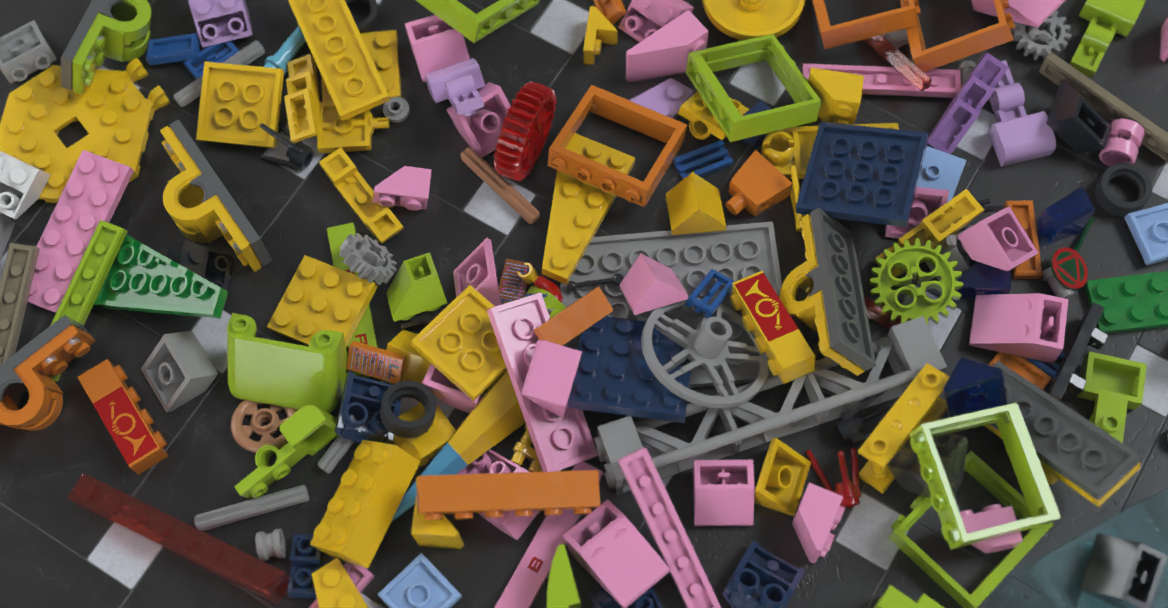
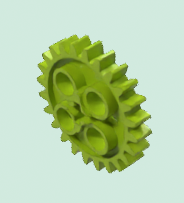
M917 238L914 246H911L909 241L905 239L903 248L894 243L893 253L887 249L884 250L883 254L886 260L882 258L876 259V263L880 268H872L871 273L877 277L870 279V285L877 287L872 289L870 294L871 296H879L875 300L874 305H884L881 315L883 316L890 312L892 314L891 323L897 318H900L901 323L924 316L927 325L930 319L937 325L939 323V314L944 318H948L949 313L946 308L955 310L957 305L951 299L960 300L961 294L955 290L961 289L963 283L955 280L961 277L962 271H953L958 262H948L951 255L950 252L943 255L940 254L942 245L931 249V240H928L925 246H921L920 240ZM928 262L933 265L934 270L930 273H925L920 270L919 265ZM895 268H901L906 272V276L897 279L892 276L891 271ZM935 277L941 278L940 281H929ZM912 279H916L917 283H921L920 288H915V285L911 284ZM892 286L901 287L898 290L891 289ZM928 289H936L941 297L932 300L927 297L925 292ZM902 294H906L912 298L913 302L910 305H902L898 302L897 298Z

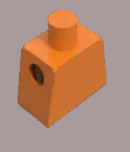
M755 150L731 179L729 193L732 198L725 203L726 208L733 215H737L745 208L753 216H758L786 199L790 195L793 183Z

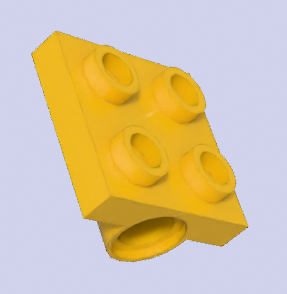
M698 91L681 105L678 114L690 121L689 130L695 138L704 140L711 134L721 140L727 137ZM730 98L741 116L750 110L739 101Z

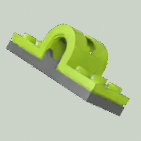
M92 0L61 56V87L71 91L73 89V92L82 95L86 86L90 87L95 78L94 71L97 66H102L105 56L121 62L141 57L148 49L151 8L148 1Z

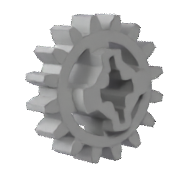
M1056 10L1038 28L1015 22V28L1012 29V32H1014V40L1012 41H1019L1016 48H1024L1025 56L1032 53L1034 54V60H1037L1039 55H1042L1045 60L1051 52L1058 56L1060 51L1063 52L1071 38V34L1068 33L1071 26L1064 25L1067 18H1058L1059 11Z
M359 233L355 235L350 234L340 246L341 252L339 255L345 258L343 263L349 266L351 272L356 271L359 273L360 279L364 277L369 283L375 280L378 285H381L382 282L386 284L397 271L395 268L397 262L391 260L393 255L388 252L385 246L378 245V240H372L366 234L363 238Z

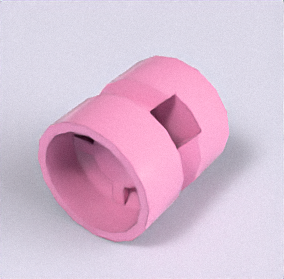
M1116 119L1110 123L1112 127L1105 148L1100 151L1099 159L1109 167L1118 163L1134 165L1145 130L1135 121Z

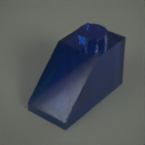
M1084 188L1076 189L1043 211L1038 219V228L1040 233L1046 236L1049 244L1079 234L1096 211Z
M978 261L956 280L963 283L961 289L955 290L961 294L960 298H975L976 295L1009 294L1011 291L1010 270L1005 271Z

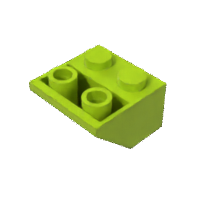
M430 252L403 261L386 292L394 322L408 320L414 317L415 314L424 311H435L442 305L448 304Z

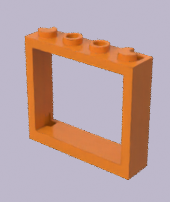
M812 0L824 50L917 26V14L921 13L918 0H902V8L830 26L824 0Z
M993 0L999 23L929 49L925 47L917 14L918 25L906 28L912 59L919 72L923 73L1014 40L1011 29L1015 28V23L1011 13H1006V9L1010 8L1009 1Z
M591 85L550 146L548 166L573 176L581 182L596 186L607 193L624 198L630 203L633 202L645 207L682 146L687 124ZM589 111L667 143L644 182L566 149V146Z

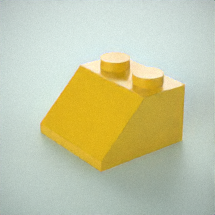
M811 67L808 82L822 101L818 116L823 122L854 124L861 103L864 75Z

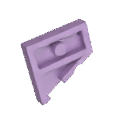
M670 78L629 101L676 120L681 105L693 95V90Z

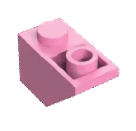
M402 167L375 186L373 203H378L383 207L402 206L412 211L426 210L429 198L431 169Z
M1001 504L987 506L983 508L984 512L975 514L972 513V510L959 512L967 533L1016 521L1012 506L1002 508ZM1016 532L971 545L987 554L1015 548L1023 540L1021 533Z

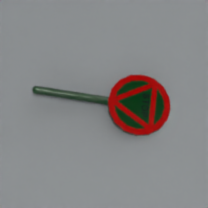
M1089 217L1074 250L1063 247L1056 250L1051 257V270L1055 278L1068 289L1075 290L1081 288L1087 282V266L1079 252L1092 226L1093 217Z

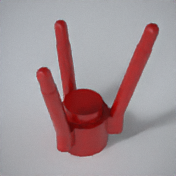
M856 448L851 449L852 481L849 480L844 453L842 451L838 452L843 482L835 485V491H833L811 450L806 451L824 488L843 496L840 506L850 508L861 504L859 498L862 496L859 489Z

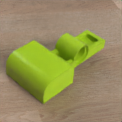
M1086 0L1079 17L1090 21L1069 65L1082 74L1093 78L1115 32L1125 37L1128 36L1142 10L1145 0Z
M1089 351L1083 359L1080 370V377L1087 382L1077 397L1095 401L1094 411L1089 421L1123 443L1127 408L1136 410L1143 403L1147 364Z
M306 405L300 408L280 425V431L288 443L281 449L272 445H265L257 451L255 462L258 468L234 486L240 496L249 499L262 496L267 492L268 486L271 483L287 476L291 471L290 468L307 454L315 455L338 436L334 432L338 418L313 405ZM276 454L277 460L270 467L269 460L272 455Z

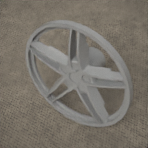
M687 299L657 308L651 313L642 332L643 355L655 377L671 392L697 405L710 408H729L749 401L762 388L769 370L768 357L765 353L761 354L755 343L756 337L752 331L748 332L746 330L742 316L721 304L715 311L714 317H703L699 331L677 319L672 320L664 315V313L671 309L685 306ZM710 300L707 305L710 306L713 301ZM722 313L737 322L749 334L756 347L747 346L746 343L728 341L732 335V328L726 320L721 318ZM653 327L676 344L685 348L663 367L659 363L653 349ZM686 359L691 361V363L683 366L673 374H668L669 371L683 363ZM726 362L760 363L757 379L748 389L738 393L734 384L735 379ZM702 365L721 397L704 395L690 390L678 383L675 378Z

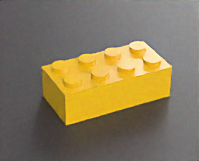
M362 440L354 452V458L348 470L341 478V483L334 497L328 503L327 511L321 523L314 531V537L310 545L334 559L338 557L340 561L369 568L420 461L396 445Z

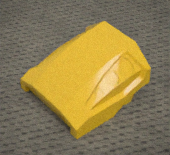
M418 403L398 418L406 421L419 420L425 415V407ZM437 405L433 424L426 433L409 439L394 435L393 442L396 446L420 461L419 466H424L434 455L439 453L456 430Z

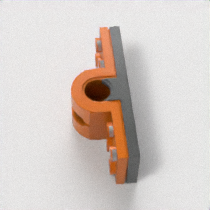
M64 315L0 365V425L15 429L38 431L47 428L55 422L62 410V394L64 393L51 376H56L65 371L71 360L75 357L84 356L90 351V346L96 342L83 324ZM29 391V401L24 408L20 409L21 398Z

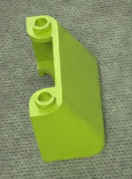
M232 313L227 325L228 386L234 397L297 410L306 405H313L327 413H331L337 408L343 393L347 373L350 371L346 369L348 354L342 332L331 330L319 331L313 335L309 346H302L255 337L257 331L255 321L247 315Z

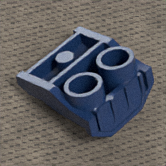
M349 371L344 383L341 408L334 432L345 440L361 443L362 440L391 444L394 434L390 433L382 424L380 410L383 395L392 385L355 376L353 372ZM402 398L394 401L391 406V410L396 417L399 416Z
M753 540L726 586L723 596L732 608H785L805 569L801 567L799 569L761 548Z

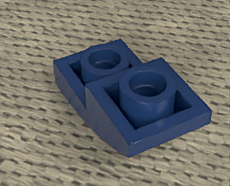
M294 534L290 555L292 567L287 590L289 598H317L312 573L322 568L323 552L310 545L314 534Z

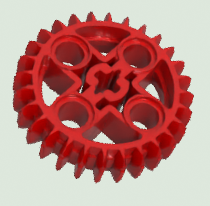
M531 81L521 87L520 92H517L516 98L512 100V105L508 108V113L500 128V135L497 137L498 143L495 146L496 152L493 163L498 174L511 180L521 181L534 169V165L538 162V157L546 144V139L552 127V120L555 117L554 112L557 101L553 89Z

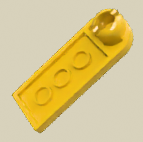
M898 123L853 124L899 130ZM819 126L790 127L768 133L762 144V156L787 179H792L791 165L796 166L798 179H804Z

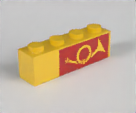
M760 271L733 282V295L730 296L731 304L735 311L740 310L743 315L742 321L748 332L752 331L756 337L755 343L761 354L765 353L768 357V366L774 376L778 375L782 383L785 384L815 371L814 353L764 272Z

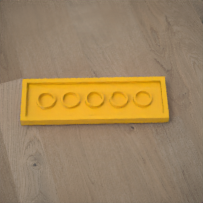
M288 0L342 121L390 101L388 92L345 0Z

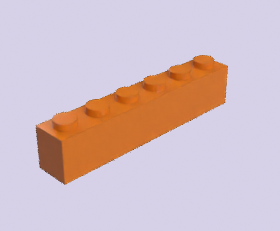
M598 470L418 476L416 478L417 515H424V520H442L443 514H455V519L473 518V513H485V518L503 517V512H515V517L533 516V511H544L545 516L563 515L562 510L574 509V515L592 514V509L600 506Z

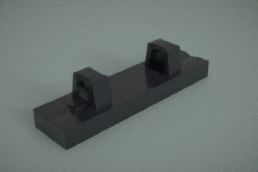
M1095 302L1084 313L1047 390V394L1058 401L1062 399L1065 391L1076 396L1082 392L1087 381L1074 374L1079 360L1087 345L1099 350L1105 344L1108 337L1106 333L1096 328L1105 307Z

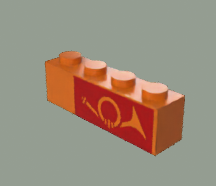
M106 359L78 376L80 383L121 454L134 472L139 475L168 457L163 448L167 446L165 439L159 431L154 433L150 426L154 423L152 417L145 408L143 410L140 409L137 402L141 401L132 386L127 387L124 380L128 379L119 364L114 366Z

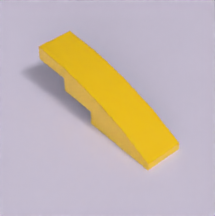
M311 54L287 62L290 78L286 79L288 95L284 96L292 143L318 135L319 89L316 63Z
M965 189L924 218L921 224L899 238L897 244L900 248H903L904 240L907 239L910 245L914 246L916 239L919 238L921 246H925L926 242L931 240V249H935L938 245L946 242L948 235H955L979 216L984 209L971 193ZM891 246L889 249H887V250H889V251L892 252V253L894 252V251H893V246ZM882 253L879 256H877L874 261L876 262L877 258H882L884 260H886V258ZM895 268L891 271L892 276L895 278L905 273L901 268Z

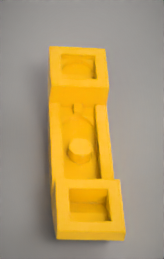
M341 147L319 161V164L339 193L381 244L404 229L403 225L388 207L373 203L374 191L363 179L354 163Z

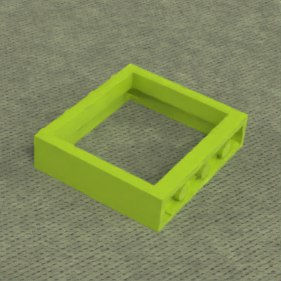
M416 0L473 43L539 4V0H499L475 14L457 0Z
M774 34L689 52L686 74L730 142L817 121L822 101ZM766 60L795 104L741 116L713 72Z
M1017 403L921 424L910 432L911 447L917 453L921 464V475L928 484L932 495V506L938 512L942 523L943 536L948 541L951 549L1047 525L1061 518ZM996 422L1032 517L967 533L932 437Z
M972 451L964 458L959 454L948 466L952 470L946 476L950 486L966 470L1006 507L1012 506L1014 514L1019 519L1032 517L1025 498ZM931 493L927 497L921 494L910 505L913 511L907 518L903 514L897 518L890 526L894 531L889 536V539L963 608H977L1054 524L1051 522L1047 525L1030 529L1022 538L1023 542L1013 548L971 594L963 589L905 535L915 522L932 506Z

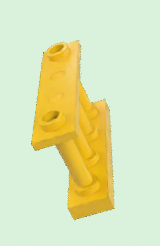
M925 364L858 450L860 455L869 460L859 472L860 479L881 493L886 491L915 453L911 447L910 432L921 424L940 420L948 410L949 402L942 399L940 395L952 381L951 377L930 364Z

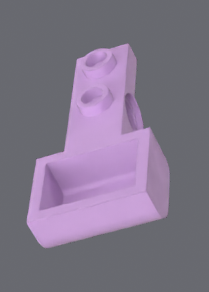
M474 58L424 74L429 92L435 103L449 99L458 115L463 114L464 116L473 115L479 111V108L485 107L482 96L476 90L484 87L485 83L480 67Z
M1005 60V61H1001V62L1004 63L1006 66H1008L1006 60ZM1008 68L989 97L998 123L992 124L988 134L1001 167L1051 155L1056 148L1054 132L1046 124L1048 119L1046 112L1026 114L1023 106L1025 102L1023 88L1019 83H1014Z

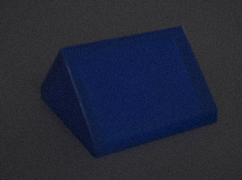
M960 357L943 388L948 417H956L1007 405L1002 370Z

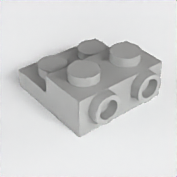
M34 20L0 37V70L10 84L15 81L25 80L28 74L38 69H46L50 66L51 62L57 60Z

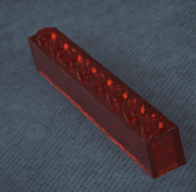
M85 473L81 475L68 496V499L79 507L275 605L279 604L288 587L290 577L285 572Z

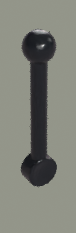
M617 273L613 278L579 283L569 281L566 288L568 291L573 292L577 288L610 283L619 286L624 277L622 274Z

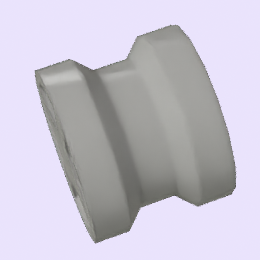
M281 528L275 529L272 533L268 534L263 531L256 533V549L261 562L267 561L269 557L273 556L285 558L286 545Z

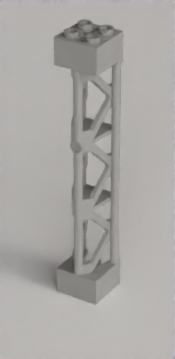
M924 316L892 326L887 337L872 341L873 351L876 353V366L871 369L865 383L827 370L840 364L829 357H825L815 361V371L791 381L792 387L778 413L750 402L729 408H710L690 403L687 404L685 417L707 411L691 443H686L653 429L672 421L646 418L634 423L632 417L628 416L598 426V437L594 438L595 448L599 461H605L606 463L604 464L606 471L604 474L610 489L615 487L618 496L631 491V488L617 460L642 448V443L664 453L663 455L651 458L660 478L663 479L692 469L694 460H718L770 442L772 438L779 439L840 418V414L852 409L869 396L884 392L863 409L898 398L904 393L926 363L943 373L947 369V365ZM886 359H888L894 375L879 380V375ZM772 375L766 378L759 392L783 383L778 375ZM754 382L737 387L738 393L748 389ZM804 385L811 404L793 409ZM820 388L834 396L824 398ZM719 414L726 433L707 439ZM732 416L750 425L737 428Z

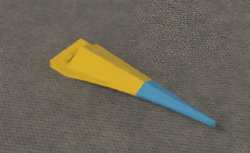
M507 369L494 381L476 407H474L420 476L455 475L526 423ZM416 481L404 494L392 520L415 504Z

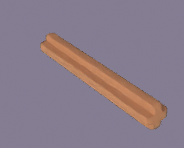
M468 147L461 153V160L529 224H534L539 219V211L472 148Z

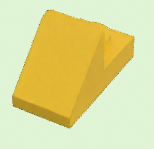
M590 6L583 57L584 64L594 65L595 55H600L601 43L617 44V30L595 6Z

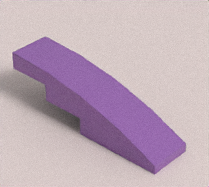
M985 52L928 138V144L939 151L951 154L980 114L979 111L992 95L994 87L1009 67Z

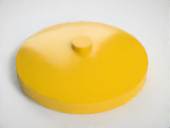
M702 0L704 10L710 21L726 35L739 40H748L774 34L775 37L783 35L799 20L805 0Z

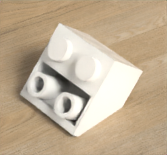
M0 151V212L17 219L39 199L50 174Z

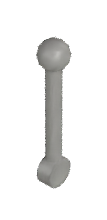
M966 225L964 230L956 235H948L946 237L948 246L956 245L959 239L957 235L973 225Z

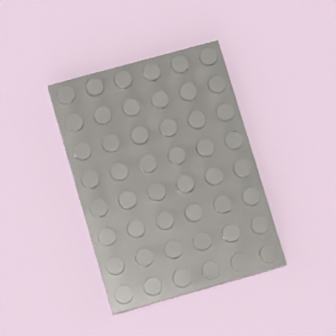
M773 222L727 225L726 231L672 235L671 230L593 237L569 280L576 283L613 278L617 273L625 277L641 253L671 268L687 292L688 297L711 269L735 282L763 271L778 297L782 287ZM714 278L698 298H704L717 282V279ZM560 282L563 297L562 304L565 307L594 288L600 287L614 310L606 316L647 321L655 310L634 315L620 290V285L617 286L610 283L577 288L575 291L570 292L567 290L566 284ZM723 283V285L712 297L711 301H714L716 299V297L724 289L726 284ZM731 291L722 302V305L735 311L730 301V296L733 295ZM681 306L667 311L664 315L672 320L677 319L699 331L705 312L701 311L699 314L695 312V306L690 308ZM740 310L735 311V312H737L739 315H741V316L743 317V315L741 314ZM722 313L721 318L726 320L732 328V335L728 341L746 343L747 346L756 347L749 334L737 322ZM581 333L567 342L565 347L578 350ZM726 362L735 379L734 384L752 383L757 379L760 363ZM702 365L691 370L689 388L714 386ZM769 368V370H768V375H767V377H770V376L773 375L772 372H771V370H770V368Z

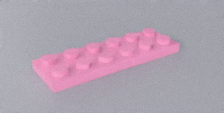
M82 151L36 246L40 251L29 293V303L54 313L57 312L99 221L110 222L134 172L132 168L91 152Z
M540 292L488 309L487 313L543 472L559 471L598 456L582 409L568 408L567 403L564 416L559 417L521 395L535 347L539 340L533 329L550 319L542 293Z

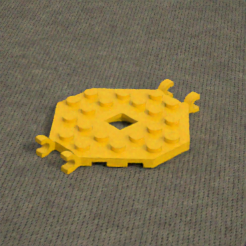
M137 57L127 65L125 71L95 69L94 81L90 87L86 86L82 95L73 92V89L71 91L61 87V66L57 65L51 66L9 93L0 123V151L50 174L39 199L50 203H58L83 150L132 168L134 172L129 182L138 177L141 154L145 151L149 135L147 132L149 122L153 119L154 111L166 106L170 101L159 85L145 99L133 84L148 75ZM80 121L89 134L66 148L57 136L59 131L71 122Z

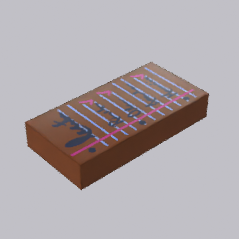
M506 259L499 284L501 305L521 299L527 293L529 284H526L517 273L520 272L522 275H525L529 272V269L524 265L527 262Z

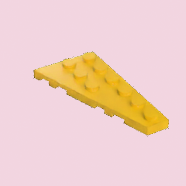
M576 133L566 146V149L627 175H629L635 164V157ZM557 171L542 265L543 275L567 285L617 195L607 193L596 186L581 182L573 176Z

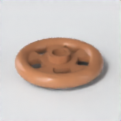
M249 400L242 401L235 409L231 418V432L235 441L242 448L253 453H257L265 445H272L280 449L284 447L288 441L283 434L276 439L271 435L298 410L270 405V409L263 408L258 410L257 405L263 403ZM284 409L288 417L280 421L277 412ZM245 416H253L250 426L242 425ZM263 422H270V424L266 426H261ZM253 432L262 436L259 442L250 439Z

